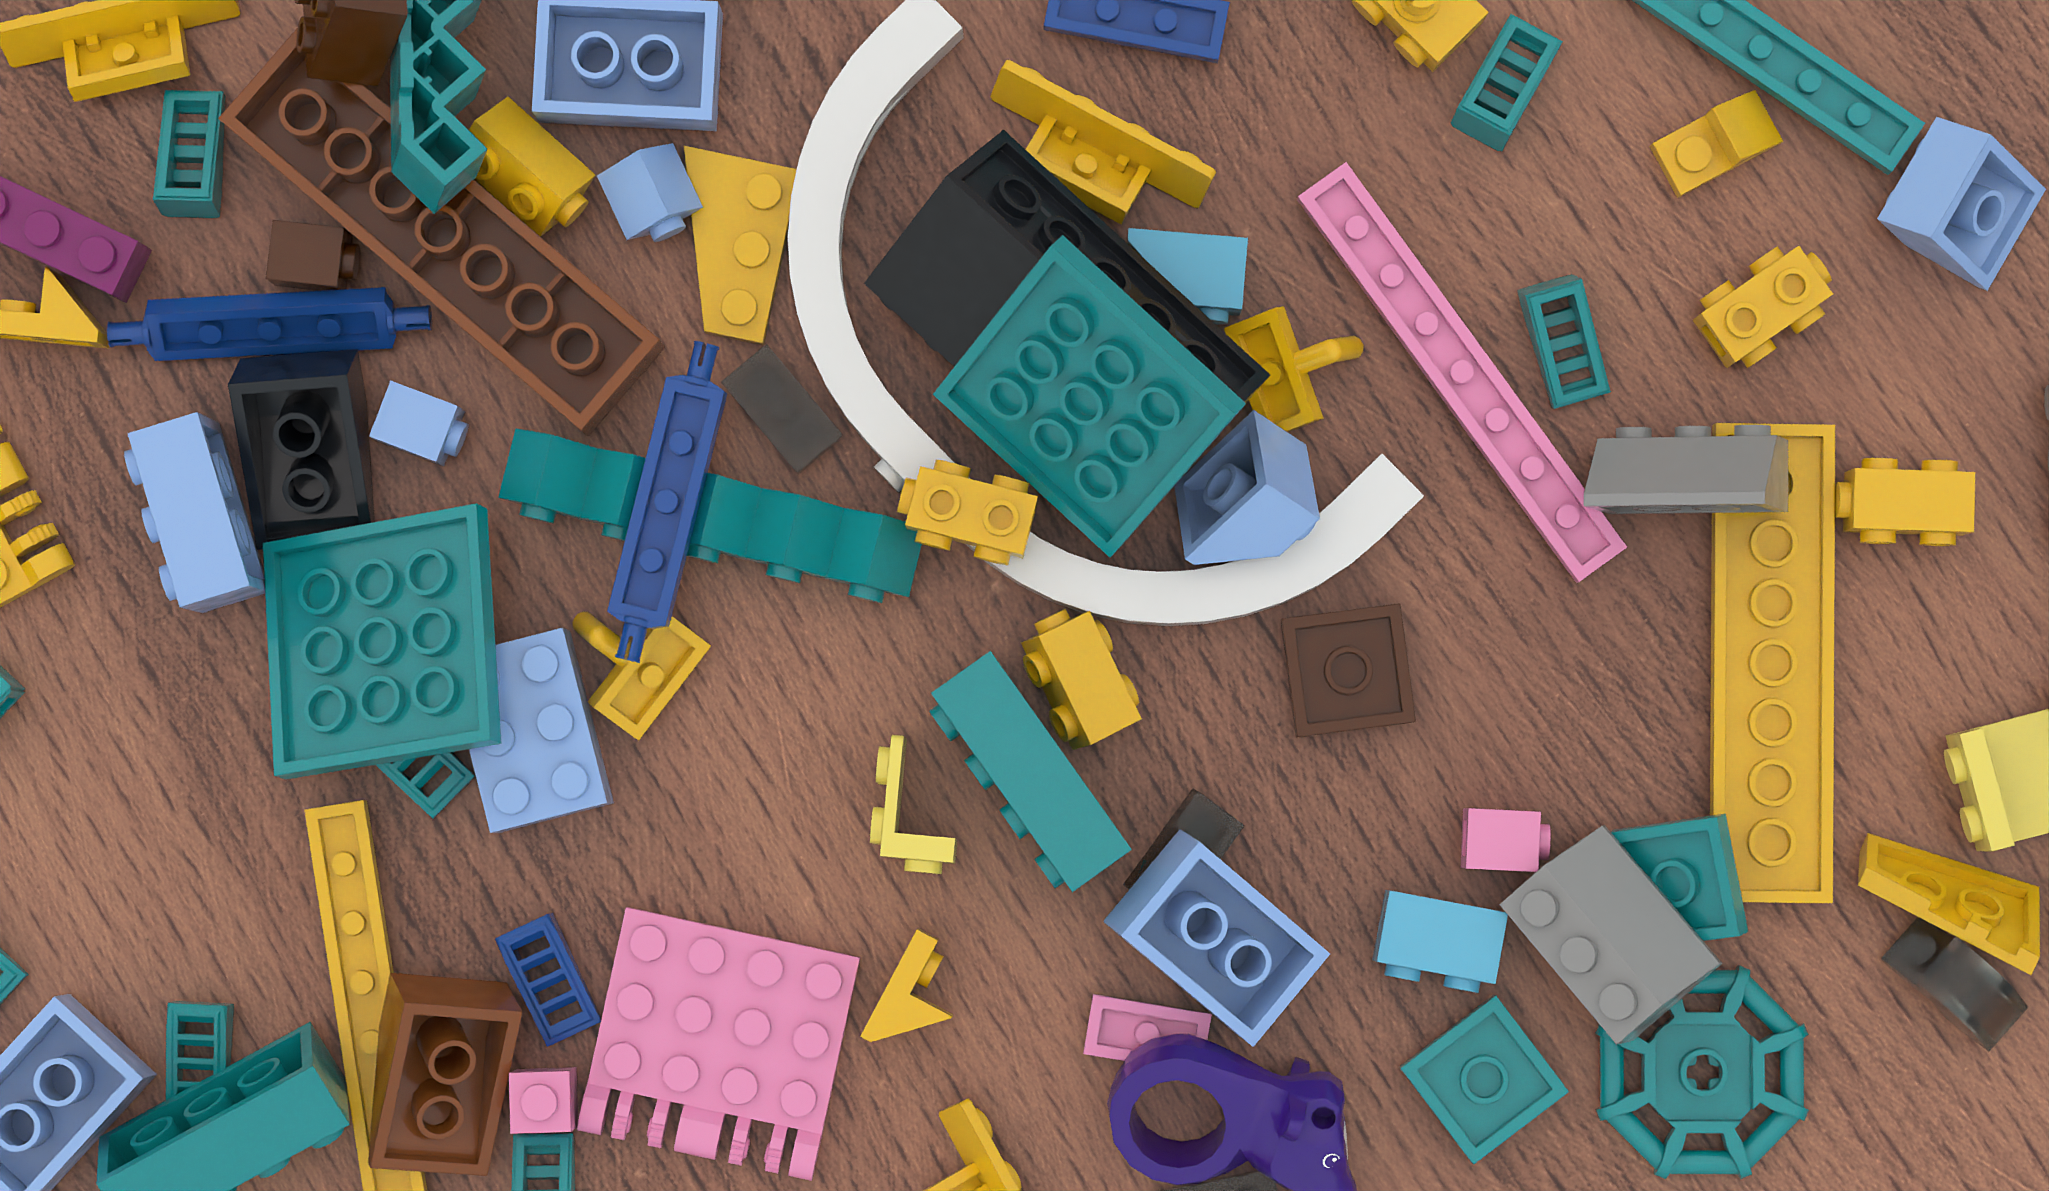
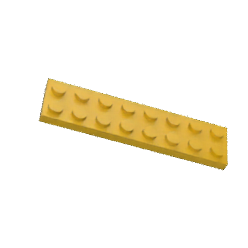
M1715 423L1712 425V436H1734V426L1769 425L1771 426V435H1778L1788 440V512L1712 513L1710 816L1726 813L1743 902L1833 903L1835 425Z

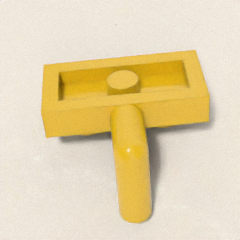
M1284 306L1275 307L1224 328L1225 333L1270 374L1269 378L1249 399L1252 410H1255L1286 432L1324 419L1308 372L1334 362L1357 359L1361 356L1364 349L1360 338L1346 336L1327 339L1299 350Z
M580 612L573 619V629L575 632L616 664L587 702L638 741L711 647L710 644L672 616L669 627L647 629L640 657L641 661L636 663L615 657L621 637L606 627L591 613Z

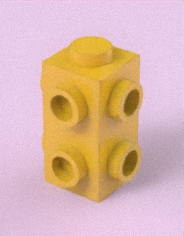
M507 96L473 122L469 131L487 148L477 177L474 179L482 185L540 237L557 223L566 228L579 217L589 203L583 195L596 175L519 105Z
M1777 246L1748 266L1754 274L1753 278L1737 289L1728 280L1699 300L1706 310L1694 318L1693 322L1726 368L1740 359L1749 368L1777 348L1770 338L1790 325L1794 333L1798 334L1825 315L1819 304L1833 295L1827 286L1832 279L1827 268L1813 252L1805 255L1800 246L1784 255Z
M1863 458L1861 468H1854L1845 472L1844 482L1836 483L1835 517L1843 518V532L1860 533V543L1896 544V534H1919V545L1956 546V536H1963L1974 532L1975 472L1958 471V461L1923 460L1921 461V470L1898 469V459Z
M936 460L933 469L920 466L917 480L906 477L897 512L907 515L905 523L907 529L917 531L915 542L950 551L952 541L976 546L973 557L1006 566L1009 565L1011 556L1023 559L1038 503V496L1027 494L1029 483L1001 475H994L992 484L969 479L971 468L943 460Z
M1065 608L1034 623L1038 634L1021 642L1026 653L1023 656L1024 668L1032 683L1038 688H1043L1052 707L1049 711L1051 724L1059 738L1064 742H1069L1072 750L1092 745L1142 719L1136 708L1139 705L1137 691L1131 680L1125 674L1119 673L1110 654L1113 651L1110 635L1100 621H1094L1090 611L1070 618Z

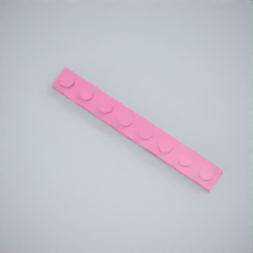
M1347 162L1297 197L1299 204L1576 583L1580 582L1626 549V544L1601 511L1584 506L1585 488Z

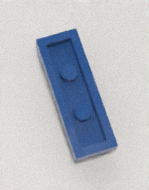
M1049 0L1044 30L1218 64L1230 2L1223 0Z

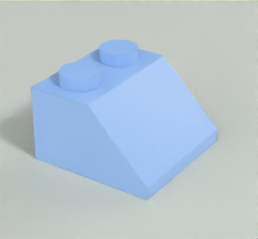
M1936 117L1924 139L1918 144L1912 160L1895 189L1888 196L1886 204L1877 219L1907 247L1976 287L1988 291L2046 188L1991 134Z
M1255 410L1245 417L1174 486L1185 560L1193 565L1280 556L1296 540L1305 538L1320 519L1306 444Z

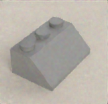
M1737 425L1734 426V436H1711V427L1678 426L1675 427V437H1652V428L1648 427L1616 428V438L1597 439L1584 491V506L1608 514L1788 512V440L1778 435H1771V426Z
M1602 825L1546 863L1499 904L1616 1045L1630 1042L1637 1038L1722 964L1605 825Z

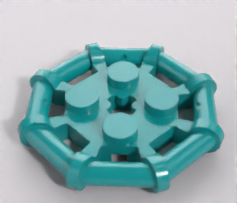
M1738 965L1735 970H1714L1688 994H1723L1719 1012L1685 1011L1683 1000L1681 999L1668 1010L1671 1017L1664 1024L1657 1027L1647 1041L1637 1037L1633 1041L1616 1045L1601 1025H1598L1595 1034L1600 1036V1106L1595 1110L1600 1121L1606 1120L1654 1168L1653 1174L1666 1179L1669 1174H1737L1740 1179L1752 1175L1751 1168L1800 1119L1805 1121L1809 1110L1804 1108V1037L1809 1034L1804 1023L1798 1024L1750 976V969ZM1742 1002L1773 1033L1759 1041L1751 1036L1734 1018ZM1624 1049L1641 1053V1090L1624 1094ZM1780 1051V1095L1765 1091V1054ZM1707 1055L1708 1064L1718 1066L1719 1075L1718 1078H1710L1707 1083V1089L1701 1090L1697 1089L1695 1079L1687 1078V1067L1696 1064L1697 1056ZM1647 1103L1652 1106L1655 1112L1672 1126L1664 1142L1662 1143L1632 1111H1636ZM1759 1103L1774 1110L1742 1142L1735 1130L1742 1122L1740 1120ZM1687 1133H1720L1725 1150L1682 1149Z

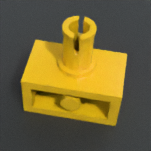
M1351 0L1354 7L1371 24L1376 26L1382 21L1398 37L1393 44L1408 62L1417 68L1424 63L1432 72L1484 22L1489 13L1477 0Z

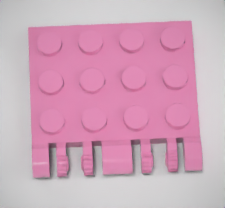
M626 907L577 1130L602 1135L612 1090L615 1089L621 1092L616 1107L611 1138L625 1140L632 1125V1110L636 1094L657 1099L653 1117L648 1125V1146L662 1147L672 1102L684 1104L679 1121L674 1151L715 1160L726 1114L735 1115L738 1118L728 1163L742 1166L743 1159L747 1157L750 1145L749 1133L752 1119L775 1124L771 1141L767 1144L765 1152V1171L778 1174L789 1127L798 1129L788 1176L812 1181L861 957Z

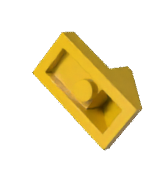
M1753 90L1711 108L1706 115L1653 142L1649 147L1675 195L1679 198L1781 144L1783 140L1756 90Z
M45 267L40 313H35V303L18 300H0V339L109 349L107 332L63 277L49 267Z
M919 928L916 930L860 1037L873 1042L953 1017L952 1013L912 993L916 983L926 988L928 987L944 957L933 951L939 941L938 938Z

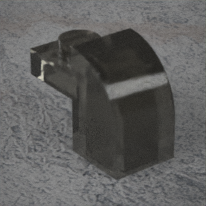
M1919 917L1915 919L1881 958L1892 971L1929 998L1949 1022L1988 1052L2028 1009L2027 1004L2017 991L1980 955L1959 938L1955 937L1953 939L1939 927Z

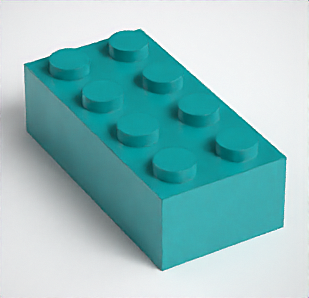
M991 651L931 693L938 705L929 710L930 714L950 741H953L960 735L973 752L972 755L964 760L984 790H987L994 784L999 788L1009 802L999 811L1019 839L1031 833L1043 850V853L1034 860L1055 889L1065 882L1072 892L1132 850Z
M308 1022L231 1064L218 1074L209 1076L101 1135L98 1145L96 1185L100 1191H236L237 1186L257 1175L260 1178L269 1177L283 1169L293 1155L310 1146L317 1149L332 1143L343 1133L344 1128L350 1125L346 1078L312 1023Z

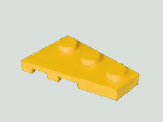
M684 146L686 172L703 208L691 214L704 331L706 334L764 346L788 235L790 201L797 169Z
M1867 833L1859 853L1858 886L2032 975L2040 958L2039 886Z

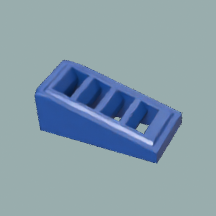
M553 913L546 914L495 938L502 957L547 1047L601 1022V1016ZM546 936L550 947L524 959L521 958L518 948ZM557 958L561 966L560 969L534 981L531 980L528 970ZM565 979L568 980L572 990L542 1003L537 992ZM578 1001L582 1012L552 1025L547 1014Z

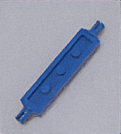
M386 287L153 299L147 301L143 321L108 322L107 339L109 347L145 345L155 361L299 354L351 349H392L397 331L432 330V311L430 305L395 308L392 299L387 294Z
M694 341L687 376L666 377L607 610L618 620L624 622L617 654H615L616 658L640 663L647 629L669 627L727 398V393L710 381L717 351L719 350L718 346L707 343L706 345L703 342Z

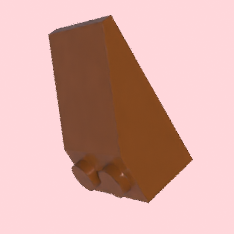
M390 972L378 1032L368 1157L370 1168L478 1176L488 1175L522 1017V1010L507 982Z

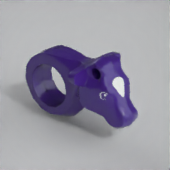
M1173 1034L1151 1039L1131 1051L1115 1075L1107 1102L1113 1142L1128 1164L1151 1180L1173 1185L1199 1184L1226 1174L1248 1161L1256 1170L1289 1191H1357V1186L1348 1163L1346 1120L1344 1116L1345 1099L1342 1081L1330 1072L1317 1071L1310 1073V1064L1307 1060L1295 1057L1288 1074L1281 1076L1211 1041L1190 1034ZM1179 1080L1197 1084L1211 1093L1222 1107L1224 1119L1214 1131L1200 1139L1177 1141L1163 1138L1148 1129L1137 1114L1135 1102L1144 1091L1154 1085Z

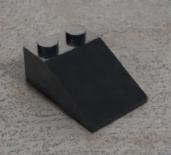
M358 349L240 358L228 383L256 549L262 550L263 543L375 522L367 401Z

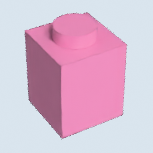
M1463 808L1460 868L1537 872L1539 860L1549 859L1550 825L1540 824L1541 812Z
M577 1067L516 1069L510 1072V1134L571 1132L578 1126Z

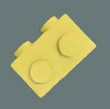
M2049 709L1945 736L1949 748L1944 750L1946 768L1952 783L1959 784L1965 806L1960 808L1962 827L1968 841L1975 843L1977 851L1992 852L2015 846L2014 842L2049 833Z
M892 735L890 747L879 746L876 783L887 786L885 807H873L870 843L881 845L880 856L905 859L904 871L942 874V863L955 864L957 839L898 833L907 739L901 735Z

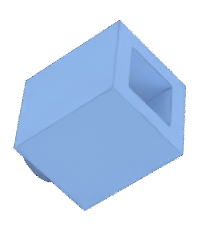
M673 143L637 150L597 175L626 240L651 235L654 242L670 238L686 228L683 221L684 218L703 208Z
M390 380L369 437L388 446L444 466L448 455L457 457L465 441L469 424L462 422L465 411L459 406Z

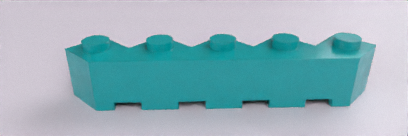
M407 0L408 16L390 56L391 172L434 214L477 177L487 152V148L455 117L476 98L486 69L455 39L457 35L474 22L482 0Z
M515 428L498 498L521 504L520 516L554 524L556 514L601 524L603 525L602 536L625 541L646 458L629 453L595 448L552 434ZM708 473L687 556L718 563L721 553L766 564L768 566L765 575L800 583L802 574H807L850 585L848 590L849 596L883 603L885 593L909 597L922 544L915 542L917 531L907 529L905 526L906 521L882 514L843 508L799 494L760 488L721 475Z

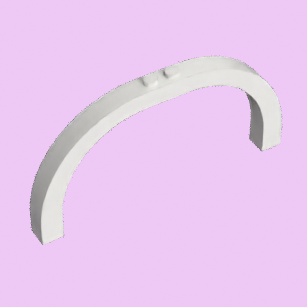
M905 0L857 49L837 76L812 121L799 157L789 213L788 251L790 279L797 315L808 349L828 391L849 423L881 458L874 468L898 493L902 490L906 477L917 480L920 466L933 469L936 460L954 462L906 414L888 393L870 366L861 348L849 315L843 284V229L854 180L860 163L875 134L904 96L964 38L961 25L936 0ZM1381 454L1331 504L1319 513L1320 519L1305 538L1296 540L1277 557L1231 561L1222 565L1185 571L1156 572L1129 570L1100 564L1068 553L1030 532L1023 559L1011 556L1008 566L985 562L1018 585L1043 598L1082 613L1090 611L1092 616L1124 623L1158 626L1208 624L1245 617L1281 605L1318 587L1347 568L1380 540L1424 495ZM966 544L971 550L975 551L976 546Z

